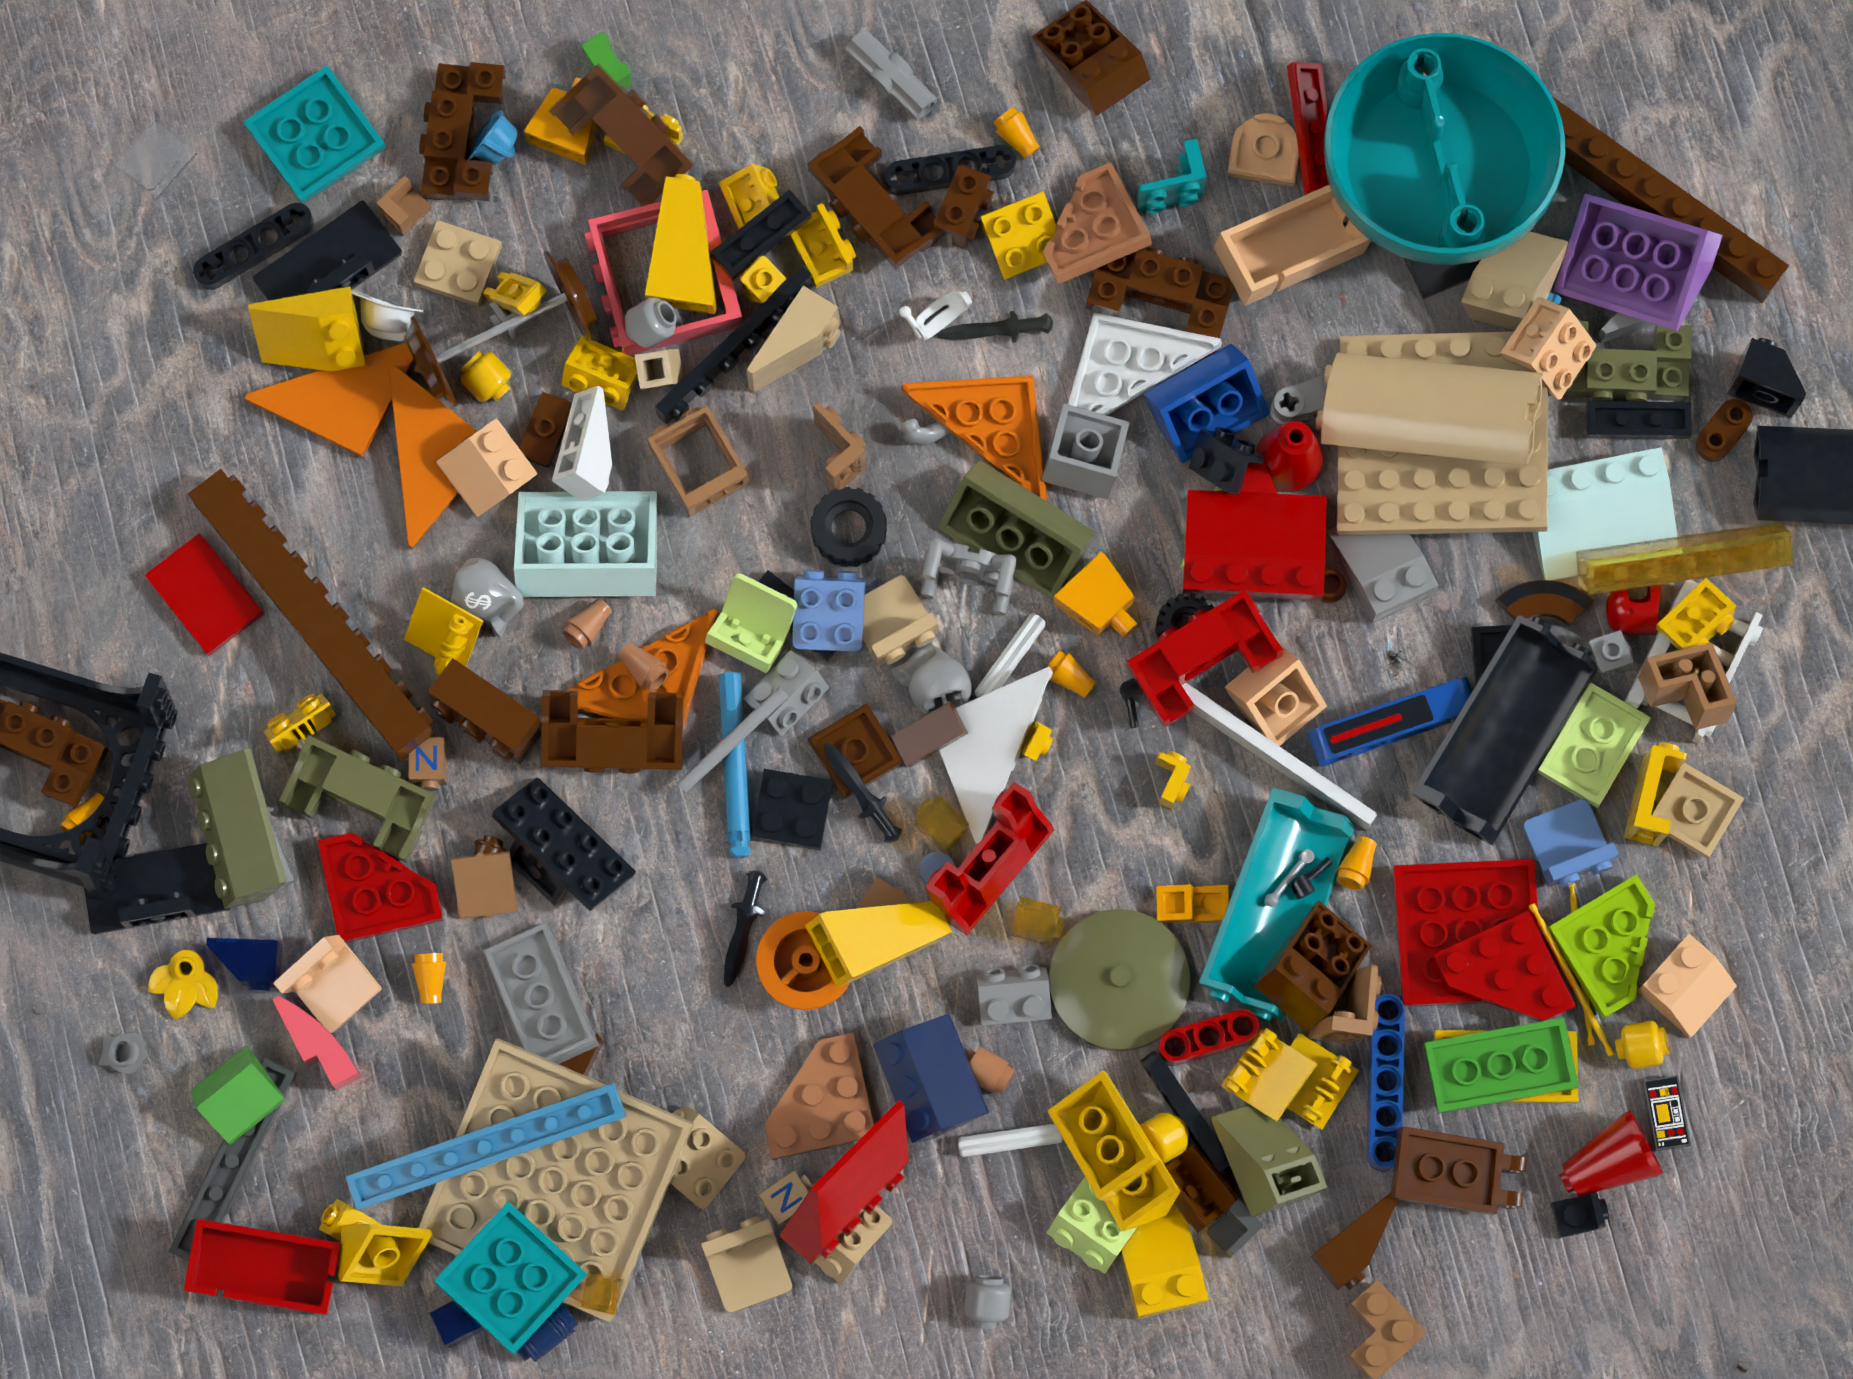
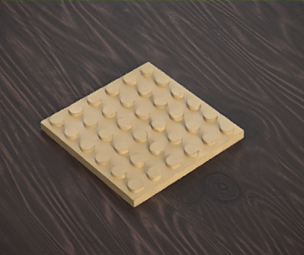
M1514 331L1340 336V353L1533 372L1529 368L1506 360L1500 353ZM1543 384L1541 407L1535 418L1534 451L1528 465L1338 446V536L1548 531V388Z
M495 1039L456 1137L606 1085L504 1040ZM618 1090L627 1117L436 1183L418 1228L431 1230L432 1236L428 1243L458 1255L509 1201L588 1274L563 1302L610 1323L617 1312L694 1123Z

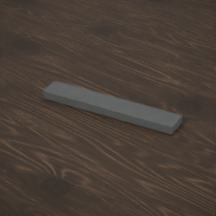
M263 1057L261 1065L282 1095L286 1097L297 1073ZM282 1104L231 1145L223 1139L168 1252L189 1261L197 1219L220 1223L225 1222Z

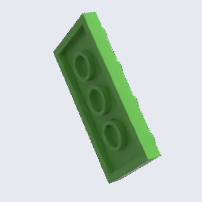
M1565 1018L1435 1040L1423 1044L1437 1114L1579 1088Z

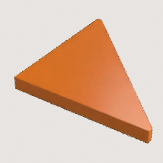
M405 342L365 355V366L337 371L319 370L247 393L244 399L246 402L363 458L392 405L389 366L393 364L408 375L415 360Z
M391 364L389 366L408 547L413 550L459 494L436 461L477 432V430L438 399L435 400L433 395L395 365Z
M1033 375L902 384L901 390L906 396L944 425L993 468L1047 501L1046 485L1044 481H1041L1044 467Z
M716 609L709 610L703 616L690 623L687 622L665 634L661 639L640 648L665 662V668L669 671V676L663 685L653 692L684 693L683 730L709 646L704 642L707 633L717 619L718 610ZM621 660L604 670L601 669L567 689L578 691V711L603 718L647 719L648 693L650 691L647 688L641 689Z

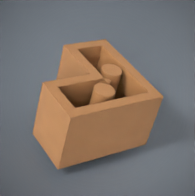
M1712 642L1648 657L1638 677L1650 708L1683 700L1695 730L1727 723L1737 705L1736 698Z
M1378 1279L1348 1306L1351 1312L1372 1334L1347 1359L1365 1379H1379L1427 1333Z

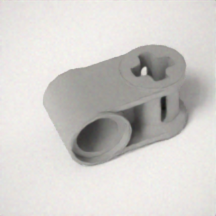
M1324 376L1279 390L1269 409L1272 421L1280 426L1291 421L1305 422L1311 419L1315 420L1318 411L1324 408L1327 385L1324 383ZM1285 402L1287 407L1293 406L1292 411L1289 412L1287 407L1281 408V404Z

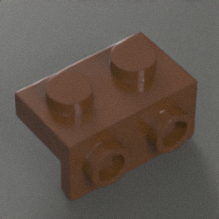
M964 165L958 166L934 221L936 228L952 234V245L965 249L969 239L972 241L976 239L981 226V222L977 220L982 209L988 210L994 196V191L990 190L991 176Z
M1194 1144L1165 1166L1180 1189V1193L1173 1204L1197 1233L1219 1218L1239 1199L1238 1195Z

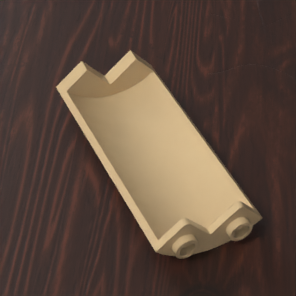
M1337 353L1333 365L1327 364L1325 368L1324 383L1327 385L1324 408L1317 413L1316 430L1321 431V444L1528 465L1534 451L1535 418L1542 402L1543 373Z

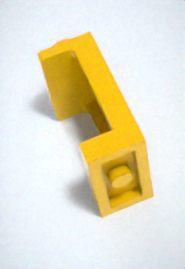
M1660 742L1658 746L1652 745L1642 758L1623 838L1658 847L1669 834L1671 820L1652 816L1651 813L1661 771L1676 773L1686 761L1687 753L1680 752L1678 746Z

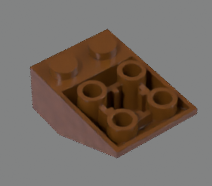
M1088 0L1083 1L1032 36L1034 42L1074 95L1095 116H1098L1151 80L1141 51Z
M1318 900L1269 961L1253 987L1305 1031H1309L1329 1015L1372 945Z

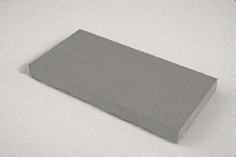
M547 921L482 950L522 1049L560 1064L599 1046Z

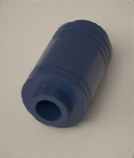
M562 1303L517 1352L524 1361L531 1357L534 1362H537V1360L541 1359V1357L559 1345L564 1339L575 1332L573 1328L578 1325V1322Z

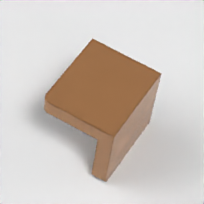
M403 176L376 202L380 215L403 236L431 210L430 204L412 188L411 182L406 176Z

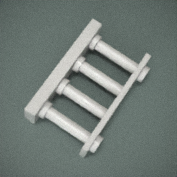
M1686 578L1669 612L1699 583ZM1758 612L1754 614L1748 624L1734 618L1735 622L1728 630L1742 637L1734 654L1713 645L1721 664L1727 667L1725 674L1729 683L1748 644L1755 646L1762 633L1763 627L1758 624L1763 615ZM1658 632L1646 659L1666 653L1671 642L1660 632ZM1643 665L1624 701L1638 709L1640 704L1645 706L1648 704L1638 678ZM1678 702L1655 706L1693 725L1686 706ZM1716 725L1696 730L1691 741L1698 744L1704 735L1710 738Z

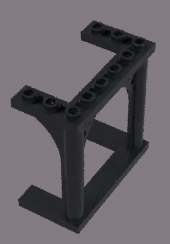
M0 652V686L63 704L84 713L105 734L113 759L112 779L107 794L100 806L89 818L70 830L49 836H29L0 828V862L85 887L91 897L104 900L107 891L112 892L118 877V872L115 871L119 858L124 859L128 852L130 839L127 836L131 826H136L142 813V806H139L143 793L148 794L152 787L154 774L151 771L155 761L160 762L164 755L166 742L163 739L167 729L172 730L178 710L175 709L174 702L162 676L148 672L142 687H119L96 682ZM108 717L114 718L117 722L118 718L125 719L118 722L113 728L107 725ZM136 728L141 731L139 740L134 744L121 746L117 743L119 734L124 730ZM135 753L128 760L131 765L123 766L121 764L124 755ZM114 789H122L120 796L113 795ZM102 817L110 819V822H105L107 830L105 834L98 827L99 820ZM87 831L93 832L98 839L87 836L82 849L80 846L81 835ZM66 840L71 841L75 854L68 853L70 851L69 848L61 849L60 845Z

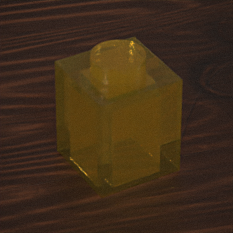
M940 795L933 801L929 798L926 799L914 813L918 816L914 820V826L945 854L969 831V823Z
M1020 896L1010 936L1052 946L1054 937L1061 939L1066 918L1059 917L1061 907Z

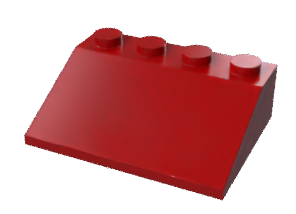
M1188 490L1183 593L1234 596L1246 589L1251 597L1322 600L1324 596L1327 496L1239 492V495L1228 494L1225 491Z
M900 1100L809 1190L779 1235L811 1265L820 1255L825 1259L828 1258L840 1244L837 1238L842 1233L848 1237L862 1222L859 1216L864 1211L870 1215L882 1202L883 1198L880 1194L885 1189L891 1193L905 1178L901 1171L908 1163L905 1107Z

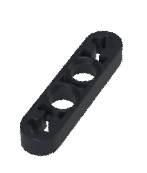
M996 145L899 160L887 167L885 171V185L891 193L896 195L949 188L957 166L961 161H973L977 166L976 170L982 172L981 158L986 157V164L996 162V156L999 155L1003 157V160H1009V162H1006L1005 168L999 169L997 164L987 165V172L984 174L991 176V181L1002 180L1013 174L1016 166V156L1009 147ZM930 165H937L943 170V175L939 180L931 181L924 175L925 168ZM913 168H919L918 178L920 183H915V176L905 178L903 185H898L897 180H891L895 178V172L902 171L903 176L914 175Z
M302 203L289 204L196 261L193 267V274L197 283L206 290L217 289L304 237L314 226V219L310 209ZM295 213L300 217L304 216L302 218L304 224L299 227L296 223H292L291 216ZM280 221H282L284 227H286V230L289 233L286 236H284L281 227L277 224ZM272 229L278 233L276 242L269 246L261 244L259 242L260 234L264 230ZM243 247L248 250V257L244 262L234 263L230 260V253L234 248ZM222 256L226 262V265L230 268V270H228L227 272L225 271L224 267L221 266L222 264L219 260V258ZM209 266L212 270L216 269L214 271L216 275L214 279L210 280L208 276L203 277L205 275L203 270L205 267Z
M1154 1050L1140 1060L1142 1067L1174 1114L1184 1121L1188 1128L1189 1136L1219 1174L1230 1168L1231 1166L1220 1141L1162 1057Z

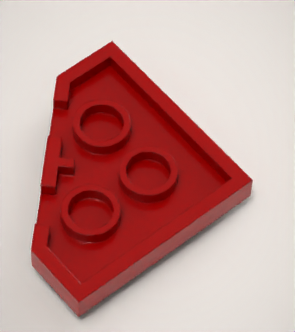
M353 833L317 840L336 932L345 943L444 921L437 886L428 879L413 872L399 861L376 849Z
M1529 910L1432 955L1448 989L1459 993L1462 992L1497 1007L1526 1015L1530 1019L1539 1022L1547 1021L1576 1006Z

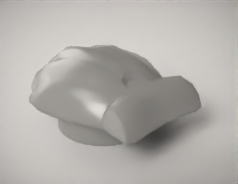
M135 1033L122 1034L116 1037L104 1035L99 1066H111L113 1069L126 1074L136 1072L143 1067V1062L149 1057L146 1050V1042L142 1040L140 1035Z

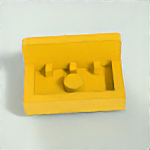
M823 203L816 205V211L811 213L812 218L790 235L806 269L812 274V281L816 288L852 272V259L856 258L850 241L848 239L842 241L837 231L841 226L833 210L827 211Z

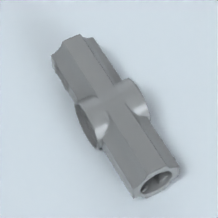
M866 29L851 39L845 48V52L869 75L871 83L882 95L887 98L891 96L916 121L924 118L937 103V97L914 76L913 70L900 55L894 52L891 54Z

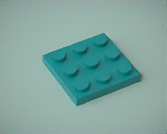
M328 65L243 121L247 130L302 204H305L387 148L382 138Z
M508 1201L440 1273L433 1283L514 1356L588 1274Z

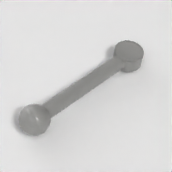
M1306 849L1300 852L1297 864L1276 890L1265 896L1266 906L1275 907L1278 903V897L1305 864H1309L1314 860V853L1311 850Z

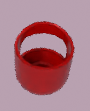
M1620 585L1611 590L1606 601V619L1610 629L1614 632L1621 630L1623 635H1656L1661 585H1648L1647 596L1643 599H1629L1627 585Z

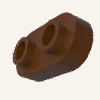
M1738 399L1728 400L1721 405L1696 439V451L1701 458L1706 461L1717 462L1726 457L1752 422L1753 414L1749 405ZM1730 412H1739L1741 419L1733 420L1730 417ZM1717 437L1721 445H1711L1709 438Z

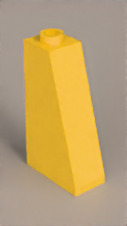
M676 174L675 178L666 176L645 298L657 297L668 302L676 309L715 314L716 300L700 181H695L693 176L686 174Z
M932 901L827 911L819 914L805 925L837 988L939 942L952 932L945 913L933 904Z

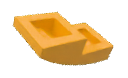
M1191 884L1156 886L1157 921L1172 923L1222 922L1231 899V887L1229 885L1193 887Z

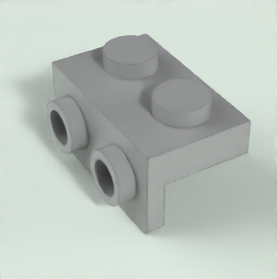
M790 650L743 698V701L754 711L780 687L789 697L765 720L776 733L783 736L814 703L820 700L822 695L829 689V686L813 666Z
M1028 964L1016 970L1005 971L1002 968H989L983 973L976 974L981 1026L1052 1019L1049 979L1046 967Z

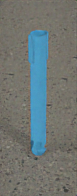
M725 672L718 675L722 740L744 720L741 674L736 672ZM743 739L723 758L728 844H731L728 853L732 858H746L751 852V847H748V842H751L745 739Z

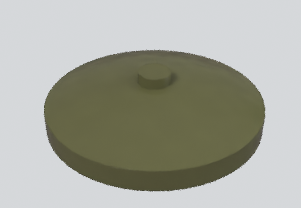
M1106 910L1079 921L1060 940L1050 964V997L1062 1023L1080 1040L1104 1050H1135L1159 1040L1179 1020L1187 1003L1190 990L1189 964L1177 938L1166 926L1156 919L1132 910Z

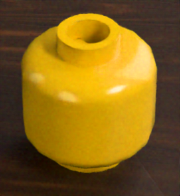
M478 351L460 369L463 373L460 379L462 385L479 402H486L491 397L497 402L511 388L506 383L511 377L510 369L492 352L482 354Z
M1653 1020L1627 1024L1622 1028L1621 1038L1615 1039L1618 1059H1626L1627 1065L1633 1070L1659 1066L1663 1063L1664 1056L1669 1055L1665 1028H1659Z
M1159 1113L1140 1125L1163 1164L1181 1155L1186 1150L1189 1131L1180 1117L1169 1113Z

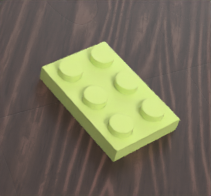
M1590 682L1537 773L1598 808L1651 717Z

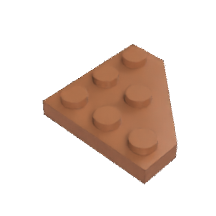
M1112 162L1079 176L1075 184L1076 190L1070 203H1066L1056 224L1057 230L1052 240L1046 244L1043 251L1044 258L1058 285L1152 245L1151 237Z
M854 1032L818 1040L764 1124L772 1160L858 1142L874 1126Z

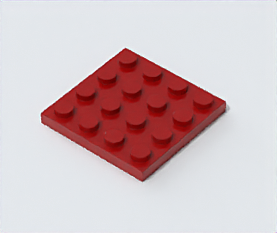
M1534 859L1394 865L1392 869L1400 984L1404 1007L1486 1003L1471 995L1448 989L1432 955L1528 910L1540 932L1537 919L1529 908V905L1533 903L1538 908Z

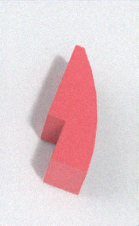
M280 996L272 999L303 1061L308 1066L320 1061L332 1086L336 1090L362 1078L351 1057L335 1037L315 1018Z

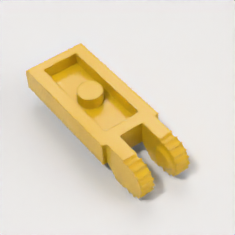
M501 272L497 276L500 285L496 289L487 287L483 295L491 303L495 301L500 308L525 316L527 313L533 312L540 305L541 297L547 290L536 280L512 272L510 274Z

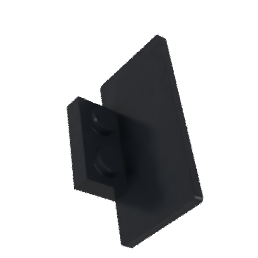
M362 200L255 274L253 281L268 301L349 286L351 289H354L401 256L402 250L367 203Z
M540 778L532 780L492 813V817L515 839L509 849L511 865L554 906L569 891L589 911H592L632 879L636 873L613 848Z
M207 843L119 859L115 869L118 872L115 887L112 892L107 891L104 900L91 897L84 887L91 933L97 935L229 911L231 908L224 909L222 899L217 896L215 891L216 875L213 865L209 864L206 857Z

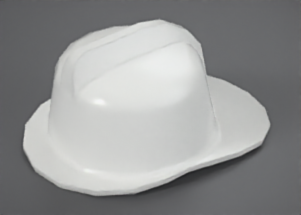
M351 289L352 294L360 297L362 324L371 335L381 339L405 340L404 336L407 335L411 324L410 317L414 315L415 311L423 312L420 309L396 306Z

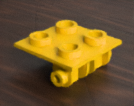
M1044 191L980 216L983 223L981 224L982 231L985 237L988 236L1004 280L1046 263L1043 251L1047 242L1052 240L1057 226Z
M423 587L403 640L435 657V672L440 675L452 658L465 667L467 666L483 620Z
M311 693L297 702L296 706L298 709L286 716L283 712L272 718L267 723L269 728L263 732L278 754L283 750L287 753L300 744L292 731L293 729L305 741L306 738L299 729V725L304 723L313 736L315 732L307 720L310 719L317 731L333 722L331 719L336 716V713L322 693L317 696Z
M1265 1028V1030L1261 1029L1257 1033L1256 1037L1227 1075L1221 1087L1277 1122L1318 1064L1277 1039L1275 1033Z
M1298 1033L1290 1047L1318 1065L1287 1109L1322 1130L1359 1070L1351 1065L1352 1062L1344 1056L1339 1055L1337 1057L1303 1034Z

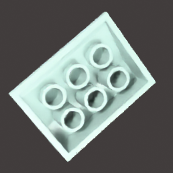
M1661 447L1548 470V531L1532 532L1544 580L1557 581L1680 556L1670 480Z
M605 491V494L583 501L578 500L568 492H519L514 558L515 587L523 597L656 596L657 491Z

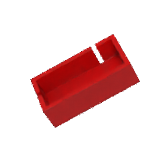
M197 1219L183 1291L218 1297L219 1290H223V1297L227 1299L328 1316L334 1283L327 1282L328 1275L336 1276L341 1243Z

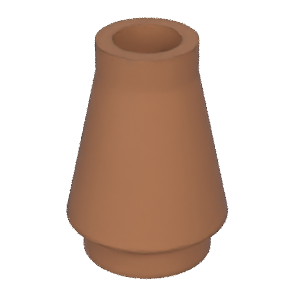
M597 598L591 605L565 622L566 627L562 630V634L577 649L583 650L586 645L591 646L606 619L612 613L611 608L603 600Z
M632 642L627 643L618 653V658L625 664L641 689L647 688L650 692H653L661 687L669 676V671L665 668V662L638 648Z

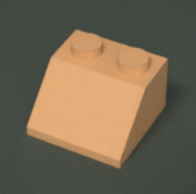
M497 418L487 423L436 461L437 465L476 517L482 515L538 474Z
M1283 647V655L1255 673H1252L1248 667L1225 686L1238 710L1255 730L1278 746L1282 745L1327 707L1299 658Z
M1688 934L1637 992L1687 1037L1691 1038L1737 985L1716 956L1691 934Z

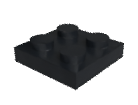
M764 769L752 839L821 851L833 780Z

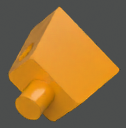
M575 78L571 88L574 85H576L581 80V78ZM552 88L524 130L526 142L586 166L597 123L591 118L572 136L568 131L569 129L556 115L553 116L549 112V109L567 92L558 88Z
M1102 551L1054 595L1053 604L1097 636L1111 626L1124 639L1138 625L1126 612L1133 604L1134 595Z

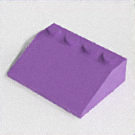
M1585 193L1553 292L1678 331L1712 269L1723 235Z

